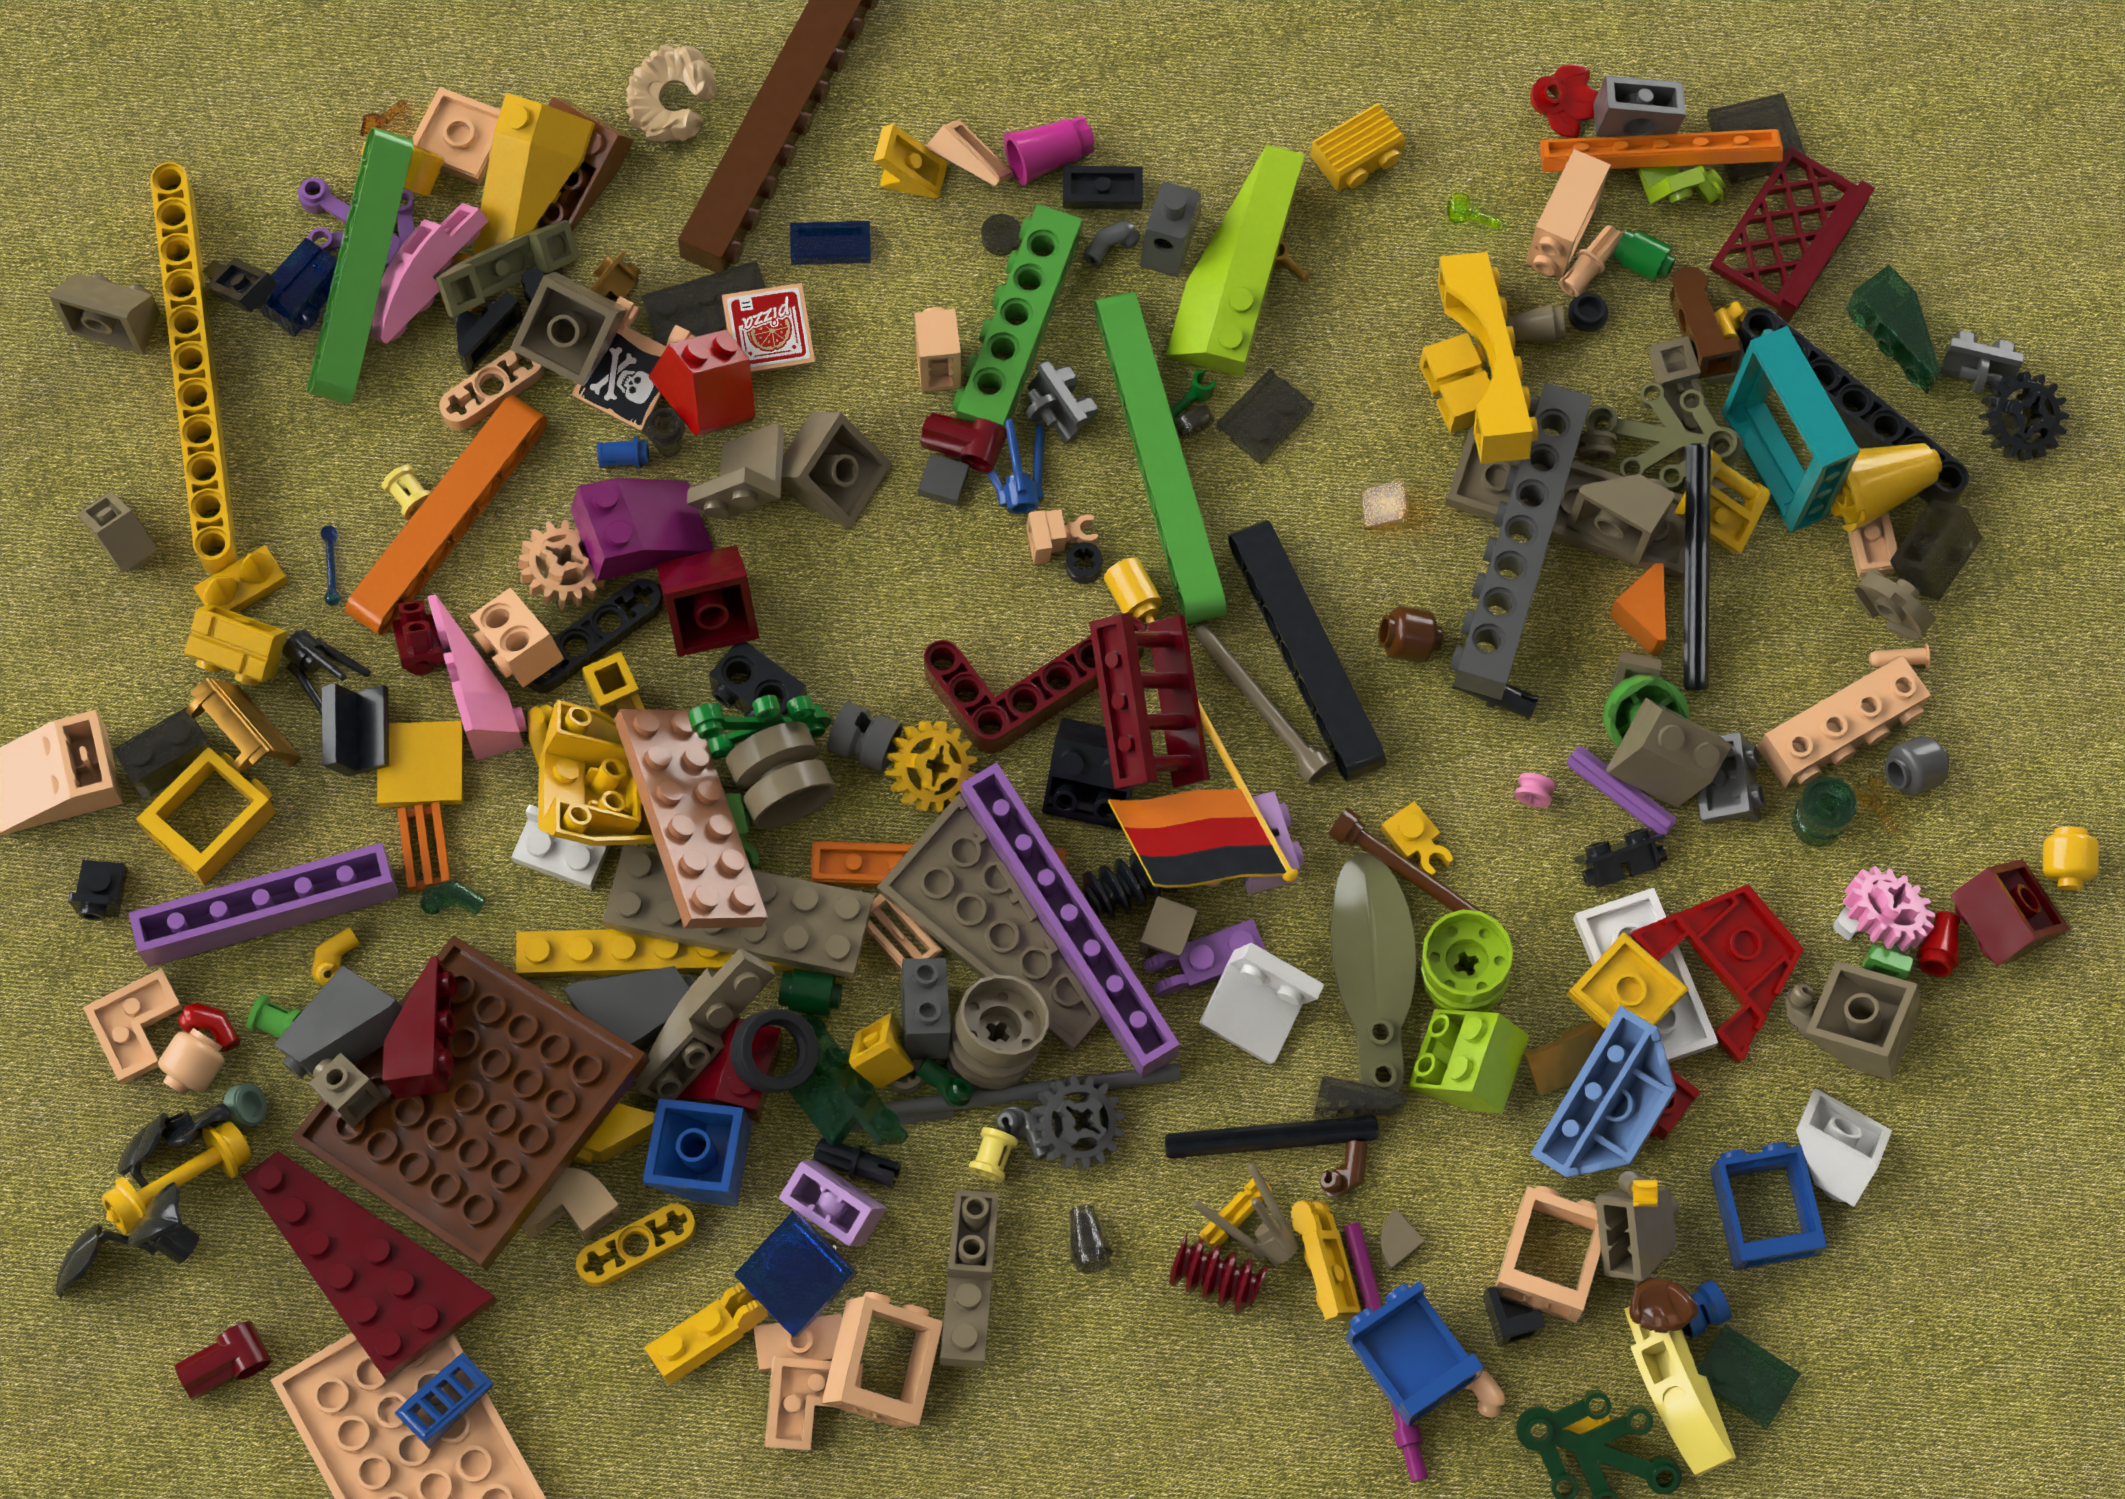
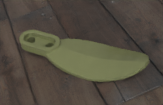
M1357 854L1347 860L1336 882L1331 915L1332 960L1343 1007L1357 1031L1356 1041L1360 1086L1369 1097L1385 1100L1394 1096L1404 1081L1401 1027L1409 1012L1415 986V934L1408 904L1392 871L1373 855ZM1374 1027H1383L1387 1032V1038L1385 1040L1376 1039L1372 1033ZM1376 1070H1387L1390 1074L1389 1082H1379L1375 1076Z

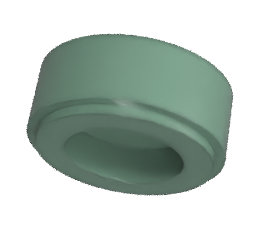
M244 1083L231 1087L225 1094L223 1104H226L231 1114L228 1121L232 1122L237 1128L244 1129L256 1126L264 1120L267 1112V1102L262 1090L252 1083Z

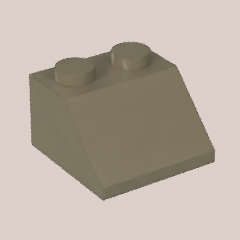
M557 272L544 275L510 350L581 386H585L611 346L627 308Z
M76 273L52 289L49 296L67 333L140 354L144 353L160 315V310L153 295L145 288L137 285H130L129 287L114 284L108 278L97 274L88 277Z
M812 411L783 455L781 487L797 502L845 528H851L892 463L841 412Z
M1641 474L1582 485L1578 491L1567 525L1639 565L1661 530L1676 494L1669 491V488L1662 481L1655 478H1646Z
M1645 698L1605 772L1678 808L1713 781L1732 744L1717 733Z
M1835 961L1805 1032L1806 1037L1851 1069L1893 1081L1922 1010L1918 984Z

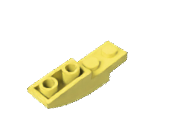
M1630 1306L1625 1308L1624 1311L1636 1344L1630 1347L1639 1371L1662 1421L1693 1474L1701 1476L1735 1460V1453L1707 1377L1698 1374L1683 1331L1657 1333L1654 1330H1646L1640 1324L1632 1321L1629 1314Z

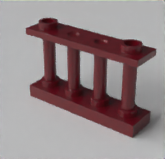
M1120 613L1089 622L1114 789H1127L1157 782V772H1171L1173 788L1210 780L1185 615H1177L1147 623L1148 631H1135L1133 617L1129 613ZM1137 648H1151L1155 672H1141ZM1144 689H1158L1161 714H1147ZM1164 730L1168 755H1154L1150 731Z

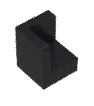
M1496 1286L1486 1288L1482 1299L1498 1347L1541 1334L1546 1325L1540 1309L1533 1311V1308L1499 1297Z

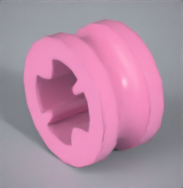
M1536 773L1520 774L1518 783L1521 787L1516 788L1514 797L1521 803L1529 806L1549 807L1552 801L1549 793L1554 792L1555 782L1546 776Z

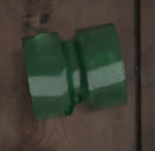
M1822 777L1809 783L1792 811L1791 825L1793 832L1799 840L1809 846L1825 847L1838 841L1856 813L1857 801L1855 793L1847 783L1838 778Z

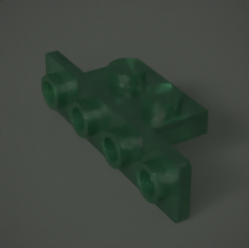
M800 1014L812 1026L818 1040V1061L810 1077L802 1085L788 1091L830 1145L842 1144L859 1121L873 1141L879 1146L904 1143L909 1135L900 1125L898 1116L885 1106L875 1093L872 1083L852 1068L849 1063V1054L833 1040L826 1031L827 1028L823 1021L811 1014Z

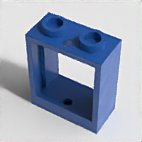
M1777 1142L1762 1147L1763 1152L1747 1155L1745 1149L1731 1150L1722 1153L1720 1159L1710 1169L1734 1271L1817 1257L1827 1247L1801 1145L1788 1147L1787 1142ZM1786 1168L1802 1233L1744 1243L1729 1178Z

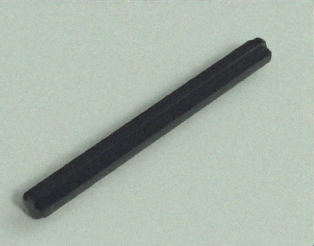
M1693 443L1686 447L1683 686L1687 690L1696 691L1708 688L1711 447L1705 443Z

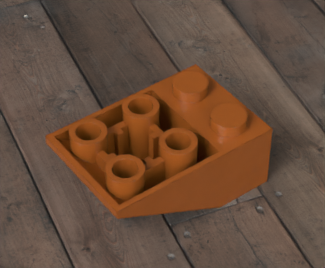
M552 96L548 106L595 123L583 163L576 173L572 172L560 190L561 195L554 204L551 203L538 221V227L542 228L568 220L573 231L615 177L635 139L571 101Z

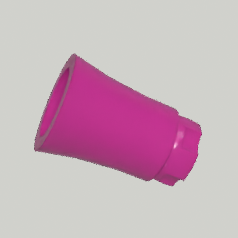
M1083 116L1071 120L1065 118L1051 124L1027 130L1006 132L1003 138L1009 167L1013 171L1015 179L1022 186L1063 165L1078 161L1082 156L1093 153L1095 144L1092 130Z

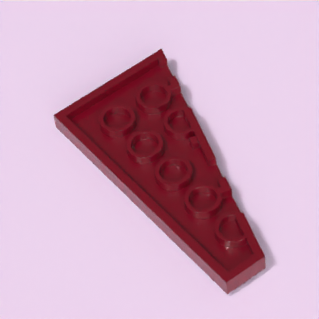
M279 1151L241 1176L386 1381L497 1302L494 1295Z

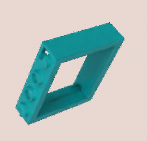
M1786 326L1774 332L1772 329L1763 330L1760 337L1750 340L1721 413L1729 427L1740 435L1746 457L1762 485L1770 490V499L1791 534L1827 517L1860 450L1790 329ZM1771 386L1774 387L1813 455L1806 473L1765 404V399Z

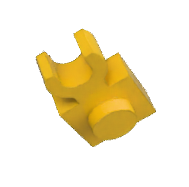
M1415 801L1381 824L1380 831L1397 852L1408 860L1416 855L1420 860L1419 868L1432 877L1435 876L1436 871L1430 865V859H1440L1447 868L1452 864L1453 857L1450 851L1443 846L1433 843L1439 838L1440 831Z

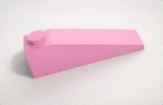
M436 594L428 596L436 630L444 650L443 655L451 678L453 692L475 761L524 747L520 733L528 731L521 706L517 708L512 707L506 690Z

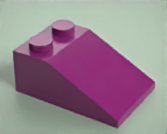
M614 478L577 487L570 510L596 581L656 568L655 563L714 550L699 510L687 504V494L690 488L688 481Z

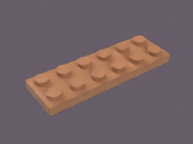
M620 709L614 721L684 929L761 927L768 916L706 739H700L698 733L692 731L688 717L690 710Z

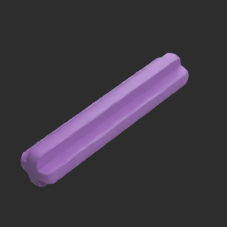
M1579 746L1572 752L1566 763L1569 768L1654 833L1666 836L1676 823V818L1638 788L1605 772L1608 766L1584 747Z

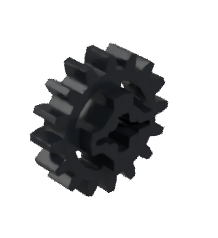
M2030 372L2018 373L2017 377L2014 374L2002 377L2003 384H1992L1989 387L1994 397L1982 398L1981 402L1988 407V412L1980 414L1979 419L1988 421L1989 425L1982 431V435H1993L1995 439L1990 447L1992 449L2004 447V458L2015 457L2017 454L2018 461L2030 460L2031 456L2034 458L2046 456L2045 448L2049 450L2059 446L2054 436L2066 435L2067 430L2060 426V420L2068 419L2069 414L2060 412L2059 407L2067 401L2066 398H2055L2054 393L2058 385L2055 383L2044 386L2045 375L2042 374L2033 376L2032 379ZM2023 390L2021 394H2017L2016 399H2007L2013 392ZM2033 433H2040L2037 439L2030 443H2025L2026 439H2031Z

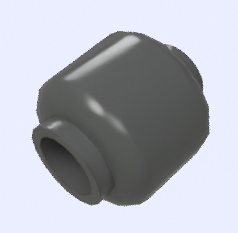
M1919 736L1892 747L1888 753L1885 763L1887 780L1892 787L1905 795L1915 796L1944 784L1948 777L1949 755L1945 748L1931 737Z

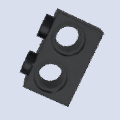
M747 642L734 644L709 674L713 697L729 709L735 706L745 714L744 717H756L752 703L766 695H775L783 701L779 705L782 716L790 717L786 705L787 702L795 697L807 695L804 683ZM736 673H745L750 676L748 681L743 684H734L729 681Z

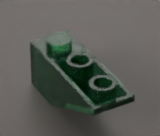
M1889 264L1853 291L1846 310L1849 312L1853 323L1859 328L1865 329L1876 340L1880 351L1887 357H1892L1900 365L1906 378L1913 385L1920 386L1928 394L1932 391L1941 373L1916 291Z

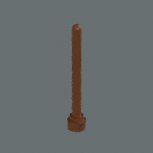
M1348 807L1331 828L1328 835L1341 844L1344 842L1351 846L1354 843L1451 911L1456 912L1463 909L1481 911L1364 829L1366 825L1360 821L1361 816Z

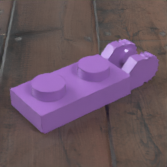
M1250 919L1187 942L1181 957H1175L1162 952L1150 957L1143 964L1147 973L1158 972L1178 964L1182 974L1163 979L1154 985L1153 989L1156 996L1161 997L1185 988L1192 990L1219 980L1233 951L1237 948L1253 943L1265 951L1266 949L1254 920Z

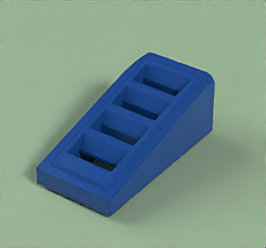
M462 1352L412 1395L395 1414L430 1449L494 1386V1383ZM460 1370L477 1385L471 1391L455 1377ZM447 1383L463 1397L457 1403L442 1390ZM433 1396H436L449 1409L445 1414L442 1415L429 1402ZM421 1408L435 1421L430 1427L416 1415Z

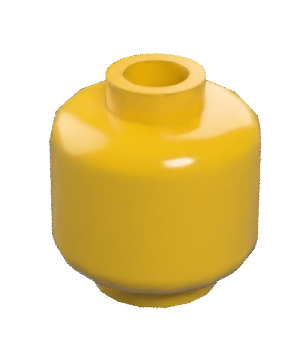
M2059 827L2054 829V834L2044 839L2043 874L2047 879L2057 882L2058 889L2068 891L2084 889L2085 882L2094 880L2098 876L2099 843L2095 837L2088 835V829L2082 827Z

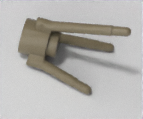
M1249 1163L1248 1170L1272 1214L1271 1216L1258 1198L1252 1200L1253 1207L1264 1222L1255 1231L1257 1241L1248 1237L1200 1201L1195 1200L1193 1207L1247 1247L1257 1260L1266 1256L1273 1265H1278L1288 1260L1298 1250L1300 1242L1291 1232L1293 1227L1283 1216L1256 1164Z

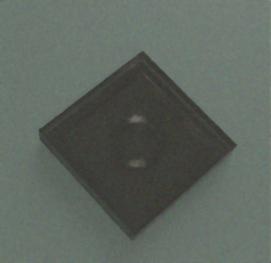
M1783 93L1708 110L1706 117L1712 132L1779 130L1783 146V156L1790 146L1805 154ZM1780 161L1723 165L1730 184L1769 176ZM1790 161L1785 171H1791L1799 169L1801 167L1797 166L1796 164Z

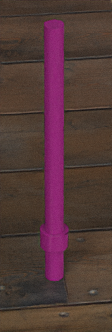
M1359 1222L1351 1223L1343 1227L1364 1307L1365 1309L1370 1307L1374 1312L1382 1307V1302L1361 1224ZM1390 1403L1397 1427L1393 1431L1397 1449L1403 1450L1411 1483L1427 1480L1428 1475L1420 1445L1423 1443L1420 1427L1414 1423L1407 1426Z

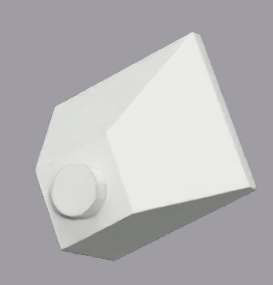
M1815 1088L1809 1098L1796 1132L1815 1186L1823 1189L1824 1193L1831 1199L1838 1202H1846L1854 1207L1880 1164L1892 1130Z

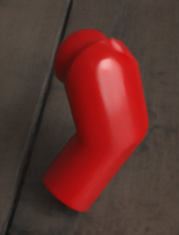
M196 1002L185 1006L184 1012L178 1017L180 1027L188 1033L193 1028L210 1031L216 1043L223 1046L221 1048L222 1052L234 1049L241 1042L225 1012L221 1009Z

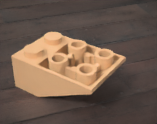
M96 710L54 720L0 747V836L123 804L107 727Z

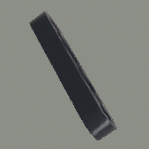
M648 579L632 581L555 636L553 640L564 658L562 662L566 666L561 668L560 663L549 669L550 677L545 679L541 675L529 683L528 686L540 693L556 689L581 671L583 667L591 664L656 617L662 608L661 592L657 584ZM639 593L644 597L650 595L651 604L645 606L643 603L635 605L637 603L635 595ZM621 604H625L626 610H631L632 619H628L625 610L620 606ZM606 615H616L621 619L620 627L614 632H603L598 627L599 620ZM579 638L587 642V651L579 657L569 656L565 652L566 644L572 639Z

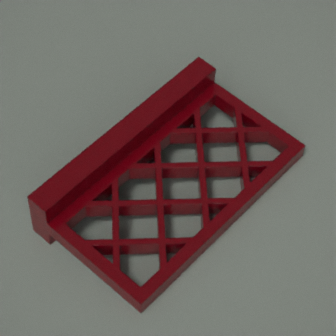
M1790 146L1783 156V161L1777 164L1712 261L1709 270L1776 309V314L1789 324L1865 209L1875 187L1863 180L1857 186ZM1790 161L1805 170L1808 180L1788 182L1785 169ZM1779 179L1781 184L1775 185V183ZM1831 185L1844 194L1839 201L1823 203L1819 187ZM1811 189L1815 205L1796 208L1792 191ZM1784 193L1788 209L1769 212L1765 198L1769 195ZM1760 208L1761 214L1755 215L1757 210ZM1832 211L1829 217H1827L1826 212ZM1818 213L1822 228L1817 231L1804 233L1799 216ZM1791 218L1795 234L1776 237L1772 221ZM1764 222L1768 239L1749 242L1746 232L1747 225ZM1739 237H1740V240H1741V243H1742V244H1736V245H1735V243L1737 242V240H1738ZM1813 240L1810 246L1808 247L1806 241ZM1798 243L1802 258L1796 261L1784 262L1779 246ZM1771 247L1776 264L1757 267L1752 251ZM1744 252L1749 269L1736 271L1724 264L1723 261L1727 255ZM1793 270L1790 276L1788 277L1787 271ZM1779 273L1782 288L1777 295L1762 286L1760 275Z

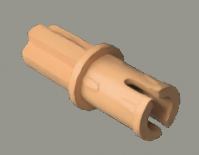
M1605 226L1587 250L1581 249L1577 253L1578 259L1574 265L1558 281L1560 288L1571 297L1580 296L1590 281L1597 274L1604 272V263L1617 248L1623 236L1621 232L1613 226Z

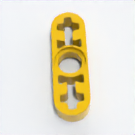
M670 1204L586 1246L580 1251L576 1259V1269L581 1280L591 1287L606 1286L688 1244L696 1232L694 1216L686 1206ZM674 1215L679 1221L687 1220L682 1225L684 1231L682 1234L676 1236L675 1232L671 1230L660 1235L664 1244L657 1247L655 1237L648 1227L655 1224L657 1232H660L669 1226L668 1218ZM634 1234L643 1235L649 1241L648 1250L639 1257L629 1256L624 1251L626 1239ZM616 1244L618 1255L625 1264L617 1267L616 1260L613 1259L603 1265L605 1272L602 1275L597 1276L594 1271L585 1272V1269L590 1267L589 1259L592 1256H597L600 1261L613 1256L608 1247Z

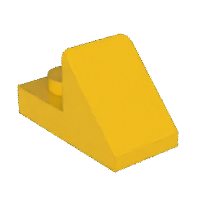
M895 124L883 126L873 162L884 169L880 186L933 199L938 198L948 162Z
M892 1012L855 1033L849 1057V1063L852 1068L877 1088H883L914 1070V1064L898 1041L901 1026Z

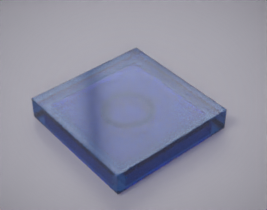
M792 1211L735 1272L734 1276L792 1337H799L854 1278L857 1272L798 1211Z

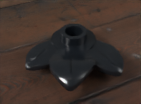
M223 1102L197 1115L191 1116L189 1111L178 1113L165 1121L166 1128L163 1129L161 1138L172 1149L183 1147L202 1136V1126L214 1121L228 1119L231 1117V1114Z

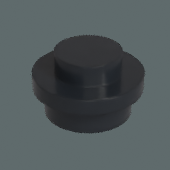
M1584 293L1571 301L1567 313L1568 319L1573 327L1582 332H1595L1605 325L1608 318V307L1599 295Z

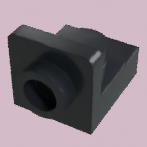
M82 860L76 893L71 892L69 894L68 902L75 912L79 913L81 918L87 920L103 921L105 916L119 917L128 868L122 863Z

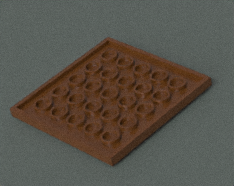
M453 935L437 955L446 969L454 974L456 981V995L451 997L450 1007L455 1021V1032L453 1036L449 1037V1050L453 1057L454 1070L452 1075H448V1092L397 1099L382 1081L383 1045L353 1065L372 1081L385 1098L354 1128L321 1099L290 1138L297 1146L487 1271L650 1060L643 1051ZM417 981L399 1002V1004L402 1007L407 1001Z

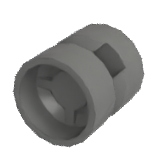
M847 701L833 724L828 738L827 750L849 760L856 755L858 756L859 764L883 773L890 763V760L885 758L886 753L895 752L897 747L892 740L894 737L901 736L903 724L881 714L872 718L869 709Z

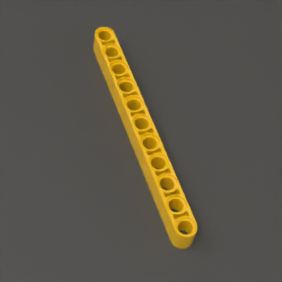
M165 162L153 170L150 181L193 547L203 569L207 573L214 575L238 561L205 279L202 272L203 263L195 197L185 169L177 163ZM171 185H179L176 189L166 190ZM183 220L179 225L170 226L173 221ZM188 255L182 261H174L178 256ZM184 291H192V293L186 297H178V295ZM190 326H196V327H197V328H196L193 332H191V333H188V334L182 333V331H183L184 329H186L187 327H190ZM201 362L198 368L186 370L190 364ZM197 399H206L200 406H190ZM210 435L206 442L201 444L194 443L198 437ZM215 472L214 476L209 480H198L204 473ZM208 510H220L214 517L203 518V515ZM213 547H224L223 551L218 555H207Z

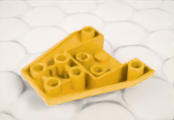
M561 700L556 701L539 760L538 829L553 837L591 846L656 844L614 718L596 709Z

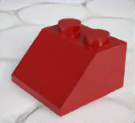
M727 330L668 344L648 376L695 436L751 422L756 416L750 359Z

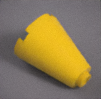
M1925 443L1859 449L1860 452L1830 510L1834 517L1841 515L1848 523L1841 526L1844 530L1853 532L1863 528L1937 482L1939 472L1942 471V462L1938 452L1935 449H1930Z

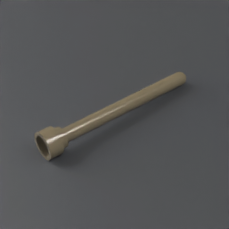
M1205 624L1198 625L1194 630L1195 637L1295 754L1300 775L1308 784H1313L1324 777L1334 766L1333 760L1323 749L1318 750L1315 746L1310 747L1213 631Z

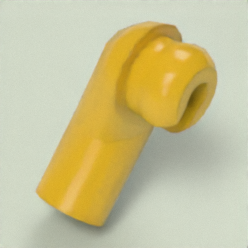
M350 927L334 935L315 949L311 972L313 979L318 984L326 985L340 969L342 955L360 945Z

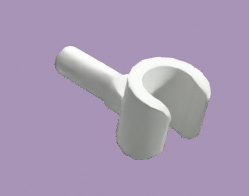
M1846 906L1833 923V928L1849 941L1858 931L1857 927L1860 922L1857 919L1848 918L1847 914L1852 908Z

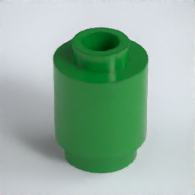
M1629 229L1622 236L1613 258L1621 261L1620 266L1654 283L1659 276L1666 279L1676 261V257L1671 255L1672 246L1640 230L1635 233Z

